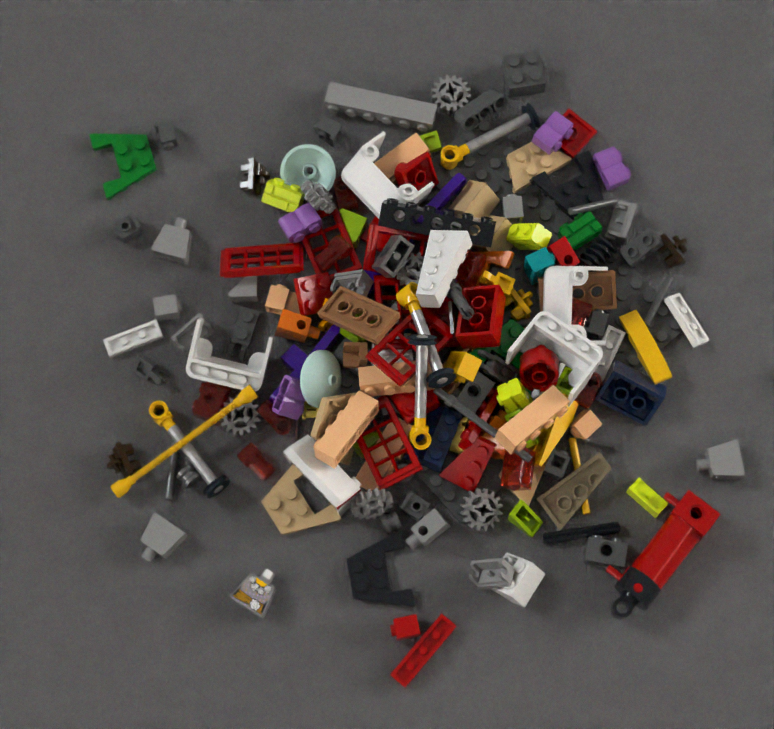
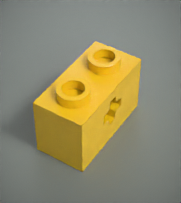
M451 351L444 368L454 369L456 378L453 382H473L483 360L467 352Z

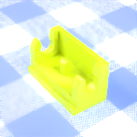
M640 477L626 491L629 496L655 519L669 504V502L665 501L642 481Z

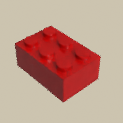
M500 285L462 287L463 296L474 310V315L471 314L472 318L464 319L460 311L458 314L455 337L462 349L499 347L506 296Z

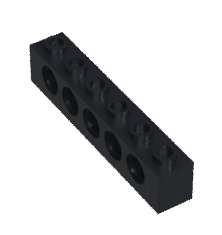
M387 198V200L382 202L378 226L430 235V230H456L451 226V223L458 221L462 227L457 229V231H468L472 244L491 248L496 221H493L490 217L482 216L480 219L475 218L470 213L455 214V211L450 209L439 211L434 206L425 205L424 208L417 206V203L414 202L398 203L399 200L394 198ZM395 211H403L405 217L402 219L398 218L395 215ZM421 214L424 221H415L414 215ZM436 217L440 218L443 224L436 226L432 220ZM477 225L480 227V232L473 233L470 227Z

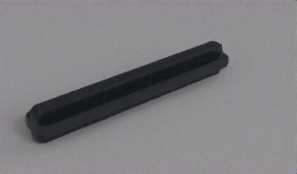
M611 522L548 532L543 534V542L547 545L592 537V535L616 534L620 532L619 522Z

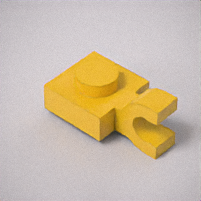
M484 270L478 283L483 285L499 284L506 298H508L516 279L501 272H498L495 276Z

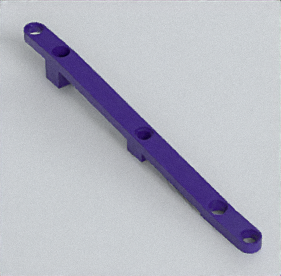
M457 173L427 205L434 206L436 210L441 211L465 185L467 178L461 173ZM422 215L417 219V222L424 221ZM410 239V243H412L413 245L417 241ZM365 271L372 280L374 275H381L380 273ZM374 284L367 295L369 299L374 295ZM333 324L311 353L316 350L330 351L342 336L339 333L340 327ZM295 344L281 356V360L292 371L289 376L300 379L302 366L309 355H306ZM280 386L272 393V395L269 398V400L272 403H274V400L277 394L279 393Z

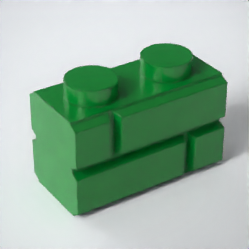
M591 211L585 214L584 212L579 213L570 224L566 222L559 228L558 239L565 236L574 251L602 232L601 224L596 220Z

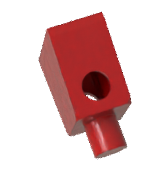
M565 236L547 247L548 252L551 251L555 257L554 266H575L580 263Z

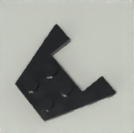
M589 150L573 158L582 173L581 175L557 187L554 186L545 171L529 180L532 185H537L542 190L541 193L555 201V205L572 220H575L574 218L578 214L569 215V208L604 200Z
M397 531L346 559L353 599L415 607L412 588L391 591L385 559V552L405 549L402 531Z

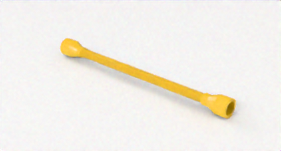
M250 384L246 386L232 403L210 417V419L206 420V422L202 423V425L198 426L186 437L184 436L182 440L180 439L170 449L168 448L151 462L147 463L135 474L113 483L110 486L111 490L118 498H121L136 483L138 478L140 479L157 467V465L161 464V462L165 461V459L169 458V456L173 455V453L177 452V450L181 449V447L183 448L185 444L187 445L189 441L191 442L193 438L195 439L205 429L207 430L211 425L213 426L215 422L217 423L219 419L221 420L237 407L239 408L244 404L251 403L258 398Z

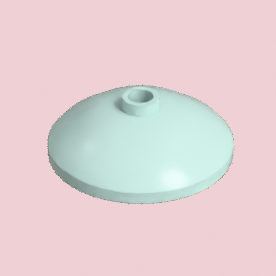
M302 144L294 147L285 155L281 163L280 175L281 179L285 181L284 183L290 186L291 184L301 186L308 179L313 183H320L329 191L335 182L336 166L331 155L325 149L314 144ZM308 167L313 169L312 174L307 172Z
M327 350L312 352L306 358L300 375V387L305 401L310 406L319 408L322 397L336 396L340 391L342 382L339 362Z

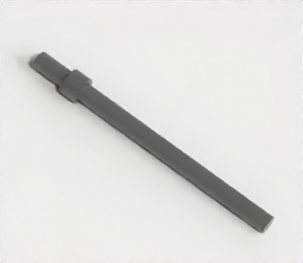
M441 388L433 390V393L443 399L447 406L455 408L495 438L498 430L457 401L458 398L452 394L449 395ZM523 449L520 452L517 450L514 452L527 463L533 457Z

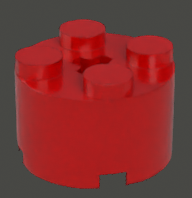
M538 345L525 351L520 356V381L525 388L531 391L537 389L540 392H545L552 385H557L559 359L552 350L548 349L545 345Z

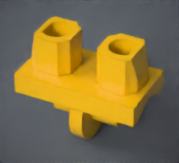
M512 288L510 296L506 298L505 308L512 303L516 307L510 312L514 321L530 318L529 314L532 311L529 307L533 305V302L530 300L533 296L531 291L525 293L523 289H520L517 293Z

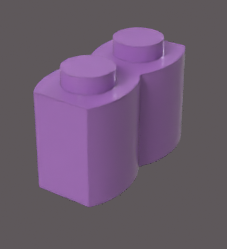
M555 111L534 134L532 143L549 155L553 151L557 152L562 146L561 142L564 139L568 140L572 135L573 123Z
M614 146L594 154L592 158L594 166L608 191L628 183L631 176L628 166H624L622 163L623 157L621 152L616 150Z
M309 202L278 220L282 231L290 243L302 241L306 234L316 233L323 225L318 213Z
M289 375L283 377L279 393L273 403V412L298 420L303 414L305 399L301 392L299 378Z

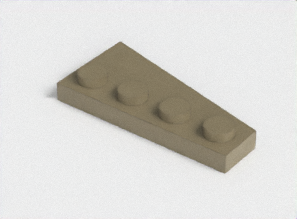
M598 453L537 498L560 531L612 468L602 454Z

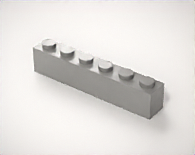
M329 82L324 101L325 109L332 113L341 112L350 117L359 116L369 121L378 120L388 125L397 124L402 128L411 127L421 132H432L437 114V104Z

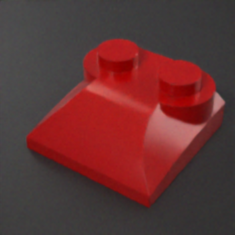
M429 152L421 154L408 163H399L394 171L398 187L403 184H411L419 191L430 182L434 183L433 188L439 184Z
M427 390L426 414L439 408L441 405L438 396L433 393V390ZM415 392L387 395L406 424L414 422Z

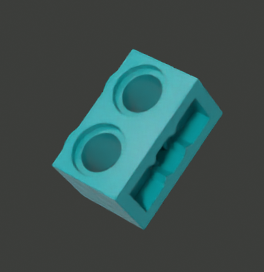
M546 247L525 256L523 270L531 285L538 282V277H544L545 270L555 264L556 260L551 251L548 252Z

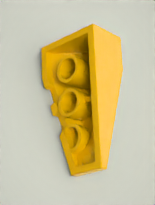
M573 401L570 407L567 406L568 411L561 418L557 416L554 419V423L548 429L543 428L540 430L539 443L526 449V452L533 456L529 463L525 461L526 465L542 467L572 423L578 407L576 401Z

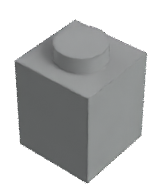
M509 194L502 199L503 217L507 218L511 224L523 223L524 217L522 196Z
M176 294L153 298L157 321L180 318V311H183L182 302L177 299Z

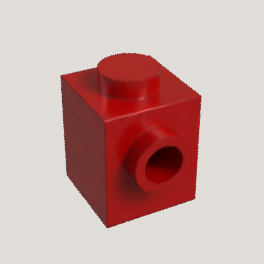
M416 614L393 619V624L390 625L392 637L396 636L397 641L421 636Z

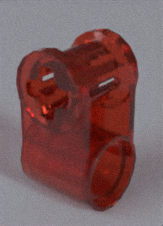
M341 176L337 177L334 180V193L338 209L359 210L353 191L348 186L344 190L337 188L341 184L346 185Z
M468 249L465 254L466 258L463 264H460L456 280L463 287H473L476 284L480 272L486 263L485 254H476Z
M596 372L593 373L591 378L595 376V381L598 384L590 386V381H588L574 400L585 409L590 408L602 382L601 376Z

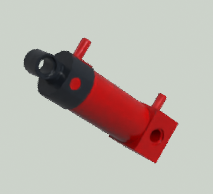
M690 490L687 491L680 501L669 492H666L663 498L675 508L636 560L623 574L611 565L607 567L606 572L618 580L614 587L621 594L611 606V614L614 618L618 620L626 619L632 613L635 606L644 611L647 610L691 550L720 517L721 514ZM617 605H625L627 612L624 614L619 613Z

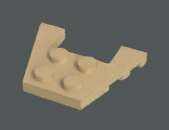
M356 393L322 397L310 436L316 441L318 438H322L328 425L334 423L339 411L345 409L352 395L355 396ZM350 448L340 461L342 464L350 465L354 449Z
M294 464L261 501L281 535L341 521L342 518L332 504L316 514L313 513L294 483L304 476Z

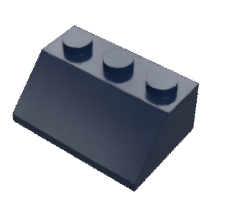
M615 360L607 372L595 400L646 427L665 399L667 387L661 383L655 385L648 376Z
M439 407L426 414V425L429 426L431 444L424 450H419L412 445L422 466L439 473L441 472L463 414L445 407ZM424 434L418 435L416 442L422 441ZM406 452L404 459L411 461L408 453Z

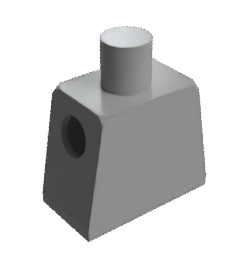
M176 218L174 226L168 224L163 226L151 248L153 256L188 265L192 236L190 231L185 229L187 224L185 219Z
M738 439L708 448L705 452L706 458L696 460L697 471L708 470L710 479L741 480L745 476Z
M434 508L411 528L414 534L405 541L412 549L420 543L427 546L451 526L441 513ZM427 528L428 533L423 536L422 531Z
M154 512L140 540L147 547L141 557L149 563L152 562L157 554L166 559L187 538L186 533Z

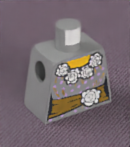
M266 568L260 577L251 573L231 594V600L259 618L264 619L276 592L275 587L270 585L275 574Z

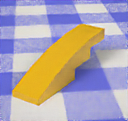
M633 310L619 316V322L627 332L628 340L637 352V358L653 383L656 385L672 378V373L638 311Z

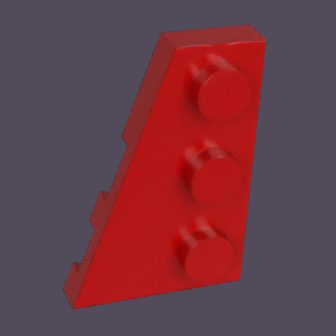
M479 435L474 444L456 457L440 472L439 476L474 493L497 444Z

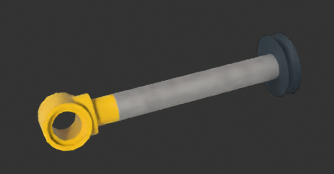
M529 103L526 104V107L522 105V115L459 147L457 145L443 147L440 155L441 166L449 170L454 169L458 162L463 160L464 156L527 124L532 130H535V127L539 128L540 121L535 109ZM451 155V156H453L454 158H453V159H447L446 156Z
M410 282L396 293V299L401 306L409 309L418 334L431 335L416 296L418 284ZM428 345V361L433 372L426 379L429 383L428 386L430 388L447 386L456 378L454 369L443 368L435 345Z
M416 334L409 335L410 341L407 342L408 344L416 345L415 418L408 437L415 448L424 450L431 444L429 426L426 425L428 345L437 344L434 342V339L437 337ZM424 434L423 440L416 442V437Z
M160 400L153 402L149 407V413L153 421L160 427H164L175 443H178L185 435L173 421L174 416L167 404ZM158 410H164L162 415H155ZM190 442L187 445L185 444L183 448L181 447L182 452L208 486L204 489L203 494H207L208 499L218 495L229 485L230 480H226L227 476L223 475L217 478Z

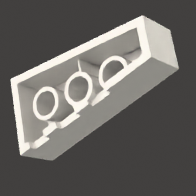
M430 230L416 291L421 307H441L450 289V283L456 278L457 270L460 264H463L467 250H470L472 246L468 231Z

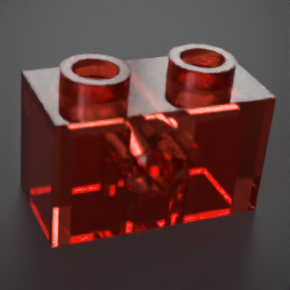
M207 381L203 382L199 389L201 394L192 405L194 416L206 421L218 413L220 409H223V403L227 401L231 391L230 387ZM212 397L214 401H210L208 404L206 400H210Z
M524 447L523 450L533 456L529 463H527L517 454H510L505 449L500 486L512 491L531 490L536 452Z

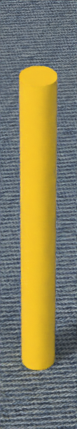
M573 437L569 438L568 442L575 471L581 467L576 438ZM587 498L581 505L583 515L591 513Z

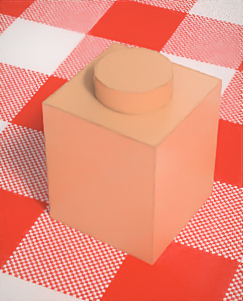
M281 284L271 285L265 304L266 312L281 315L290 289Z
M584 409L570 424V433L576 439L586 440L602 423L590 409Z

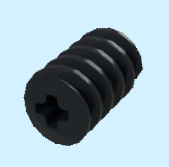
M599 237L596 239V242L586 248L585 252L580 254V258L578 257L580 263L576 266L601 267L599 262L606 264L607 261L604 257L611 259L610 252L616 254L617 250L608 240Z

